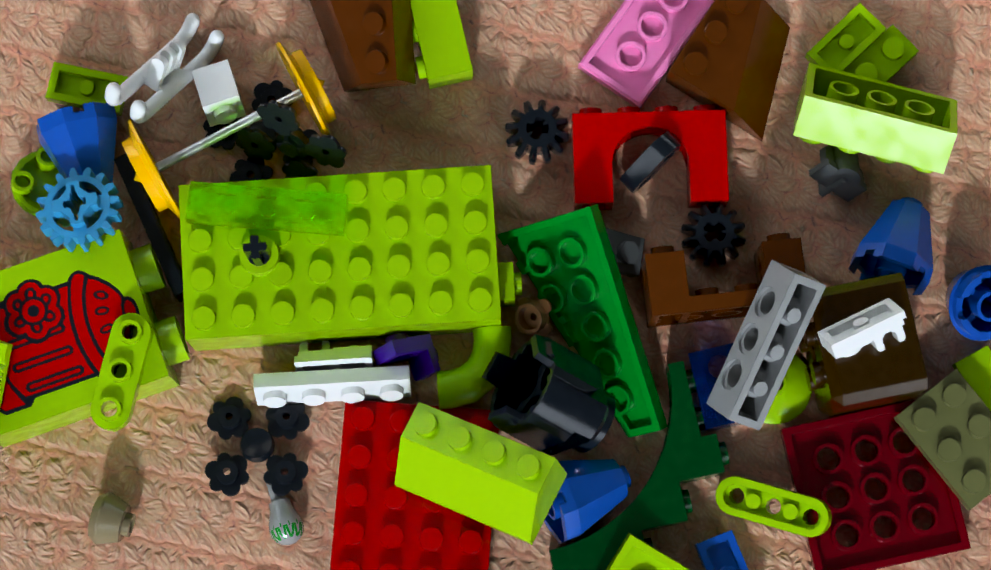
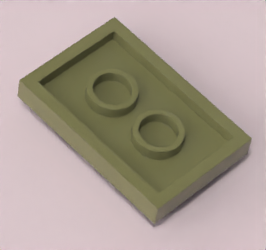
M955 369L896 415L894 420L965 508L971 510L991 494V411L959 371Z

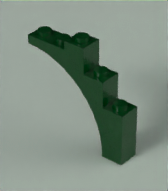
M684 361L670 363L666 367L669 387L668 427L663 449L647 484L637 498L605 527L570 545L549 550L552 570H606L628 532L653 547L651 538L644 539L643 532L685 523L688 521L687 513L693 512L688 489L681 490L680 484L719 476L725 472L724 465L730 463L726 444L724 441L718 442L716 433L701 437L700 430H705L704 416L701 407L694 408L691 393L697 392L696 382L692 369H685Z

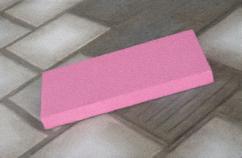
M625 0L578 64V69L632 106L641 109L675 62L714 0Z

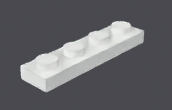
M409 365L253 374V388L257 406L265 405L270 408H279L286 404L297 403L317 406L324 402L333 401L355 404L369 399H382L391 402L405 397H412Z

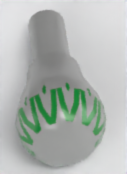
M266 484L271 499L269 504V533L272 539L280 545L294 544L303 534V522L293 508L290 499L286 498V496L275 495L272 491V485Z

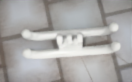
M188 14L176 36L121 85L116 82H111L107 85L104 95L106 102L110 106L121 105L145 84L156 93L146 102L135 100L130 107V118L137 124L146 122L194 79L192 70L208 66L212 62L224 42L223 32L220 30L212 31L200 53L181 69L180 66L186 46L192 40L200 24V18L197 14Z

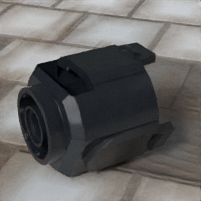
M535 334L517 350L512 358L496 351L482 375V378L496 387L492 395L488 420L499 430L548 455H555L571 448L579 453L592 450L602 441L613 422L616 403L613 395L604 390L600 368L548 337Z

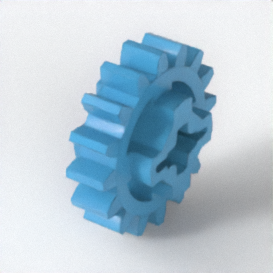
M86 167L83 175H79L75 168H70V177L65 179L61 174L57 173L55 176L58 183L55 186L50 184L43 186L48 192V196L37 197L38 204L43 208V210L35 213L40 223H43L40 229L46 237L50 236V240L56 247H59L64 242V246L69 252H73L77 244H80L84 252H88L90 242L95 241L100 247L103 246L104 242L101 236L105 233L114 236L116 232L111 226L112 222H122L123 219L119 212L116 211L124 207L120 197L116 196L119 193L113 182L109 183L106 175L102 172L95 177L94 172L89 167ZM86 189L95 190L101 195H97L96 192L88 193ZM58 224H62L63 227L71 226L73 231L65 230L58 226Z

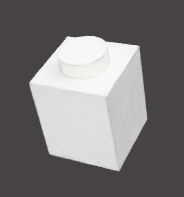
M228 59L191 71L210 127L228 124L237 118L246 116Z

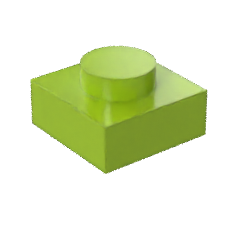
M513 262L498 263L500 307L515 306V296L522 295L521 272H514Z

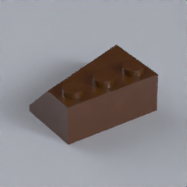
M310 0L344 92L416 84L411 0Z
M714 0L669 69L666 82L702 105H714L716 110H725L726 120L762 141L790 27L765 0Z

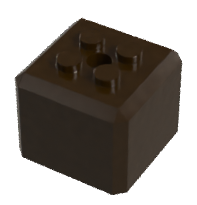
M901 272L825 288L799 344L801 353H806L808 367L805 368L806 381L809 390H814L818 410L829 417L911 401L928 389V377L906 283ZM887 298H890L905 311L907 318L903 319L905 325L902 326L906 335L905 340L899 342L890 331L883 337V344L886 350L881 352L869 343L863 346L855 355L835 359L822 346L817 334L818 331Z

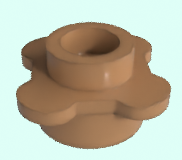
M529 297L520 298L515 312V323L518 330L524 335L539 333L540 336L549 335L552 331V325L549 323V313L552 310L550 301L545 298L539 301H532ZM533 313L537 315L536 320L533 318Z

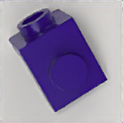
M407 332L396 333L386 337V344L373 351L377 366L409 360L415 381L424 380L440 371L438 352L433 345L430 333L408 337Z

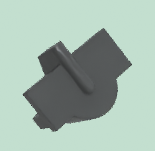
M831 145L820 150V163L809 170V176L818 182L819 194L822 197L834 192L849 202L867 190L863 172L859 167L858 153L848 154Z

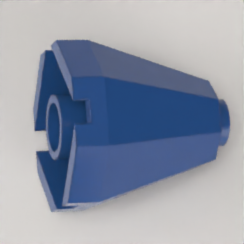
M89 102L82 104L84 111L74 112L73 107L69 106L60 108L37 120L36 130L39 142L64 179L70 177V168H75L79 175H83L86 167H89L94 172L95 177L102 172L106 175L109 183L113 182L117 115L114 106H110L108 103ZM86 189L88 193L96 192L97 195H101L95 190Z
M911 197L893 200L859 243L852 256L849 270L855 274L858 269L861 272L860 280L901 272L906 287L915 288L913 295H922L932 276L933 256L930 213L919 200Z
M614 459L559 461L567 476L548 512L549 515L544 520L546 527L559 544L575 539L583 534L629 496L628 488L631 487V478L624 465L619 466Z

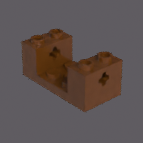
M777 233L768 235L766 237L767 241L761 242L754 254L757 284L734 286V292L719 293L716 287L695 290V296H689L684 250L674 251V246L651 248V254L644 255L640 268L647 328L746 317L771 260L806 273L801 237L790 238L789 233Z

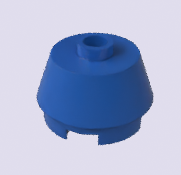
M983 265L961 272L950 282L945 295L946 307L955 329L964 337L975 341L991 339V265Z

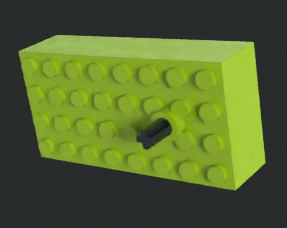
M491 165L178 185L185 340L195 351L293 345L307 342L308 344L322 343V341L338 342L383 339L400 332H407L408 337L429 333L430 335L473 333L472 330L475 328L501 326Z

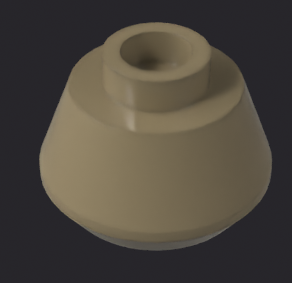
M112 492L102 494L97 498L93 506L88 524V536L97 545L121 542L124 536L130 537L136 515L131 513L129 504Z

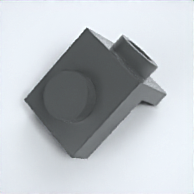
M606 228L620 274L628 277L639 276L645 239Z

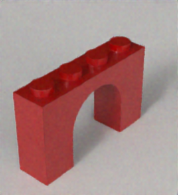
M705 104L694 106L693 110L678 111V107L666 105L656 107L655 111L640 112L638 107L627 106L617 109V112L602 113V109L596 107L582 108L579 110V113H572L574 211L598 204L600 210H612L614 203L612 160L618 149L635 137L644 135L660 137L667 131L681 144L679 152L686 166L688 208H700L704 203H707L709 208H715L717 203H722L723 207H726L729 201L725 110H716V106Z

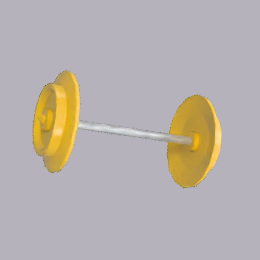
M280 42L275 43L282 61L297 90L276 101L289 105L302 98L321 134L330 135L328 124L336 120L337 117L323 89L325 80L317 78L301 49L290 53ZM255 111L157 163L132 119L127 120L130 137L122 141L121 144L136 172L134 181L142 183L158 212L169 208L180 219L179 206L161 171L262 118Z

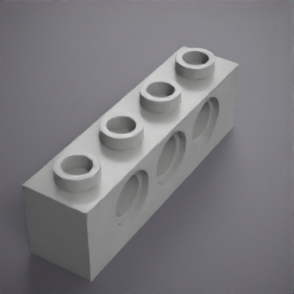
M771 260L706 404L728 420L760 431L826 285L802 271Z

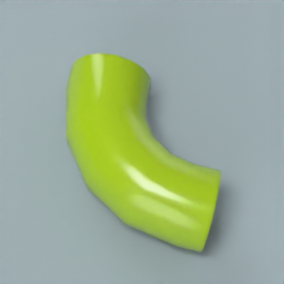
M486 326L472 330L473 348L468 360L458 368L437 372L440 410L474 403L495 387L482 378V375L496 351L510 357L512 341L510 326Z

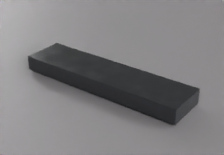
M125 153L114 158V161L175 298L182 302L184 301L182 269L149 195L142 183L134 181L136 172Z

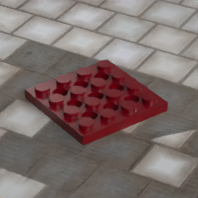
M915 400L780 430L794 491L823 500L829 506L832 513L831 525L825 533L816 537H805L813 570H876L971 548L957 496L914 443L912 450L905 454L898 452L893 446L894 435L898 432H904L894 420V417ZM861 440L871 442L876 449V455L870 462L861 461L855 454V446ZM828 448L837 454L838 464L835 469L825 470L819 466L817 455L821 449ZM907 470H915L921 474L923 485L919 491L912 492L904 487L902 477ZM877 478L883 482L885 494L880 500L870 499L866 495L864 485L868 479ZM838 486L845 490L847 503L843 508H834L827 502L826 494L830 487ZM925 508L931 513L932 524L927 530H920L914 526L912 514L915 509ZM812 509L807 513V521L812 525L817 523L818 513ZM879 516H886L893 521L895 529L891 537L881 538L875 533L874 522ZM847 524L855 529L857 538L852 546H842L836 540V530L840 525Z

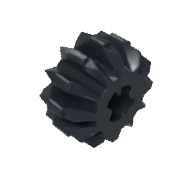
M540 100L538 109L533 110L532 104L529 101L524 102L525 114L514 109L511 112V117L515 122L506 123L505 131L513 134L506 140L507 146H519L515 152L517 159L529 153L530 165H535L537 155L542 156L545 164L550 163L551 154L549 151L560 156L564 150L560 143L569 141L570 134L563 131L568 126L567 118L556 119L560 111L558 106H554L546 112L545 100ZM535 126L543 127L540 139L532 138Z
M707 203L702 204L700 207L701 216L694 211H690L687 218L691 224H683L681 227V233L691 236L682 241V248L695 247L689 259L695 261L700 254L705 256L703 261V267L709 268L713 257H715L719 267L726 265L725 255L731 259H737L739 252L734 246H744L746 242L744 237L737 235V233L745 229V224L743 222L732 224L737 212L733 209L726 216L723 215L722 203H717L714 213H711ZM719 230L721 234L718 239H713L711 242L706 239L708 231Z

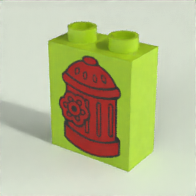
M118 229L115 230L114 236L108 234L101 236L104 245L101 247L95 241L90 242L88 252H84L80 244H77L73 252H69L64 248L0 270V340L13 344L0 408V446L7 447L91 417L90 407L110 332L115 320L123 314H139L150 323L153 329V339L136 401L180 386L173 365L191 359L176 316L174 315L160 321L156 317L149 293L166 287V283L151 243L134 249L129 239ZM127 327L124 332L125 338L133 339L138 333L137 327ZM120 364L114 369V375L117 378L124 377L127 373V366L125 364ZM108 403L104 407V412L117 408L116 404Z

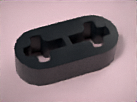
M669 131L665 132L621 176L620 181L632 193H635L680 149L681 144Z

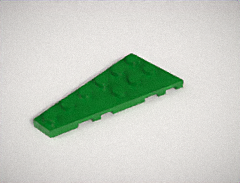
M598 204L497 234L504 246L509 245L518 259V262L515 264L522 275L527 274L538 290L537 298L539 300L545 298L550 301L552 310L549 316L569 347L574 346L581 357L600 368L604 390L612 394L615 399L616 409L614 416L628 438L660 431L668 427Z

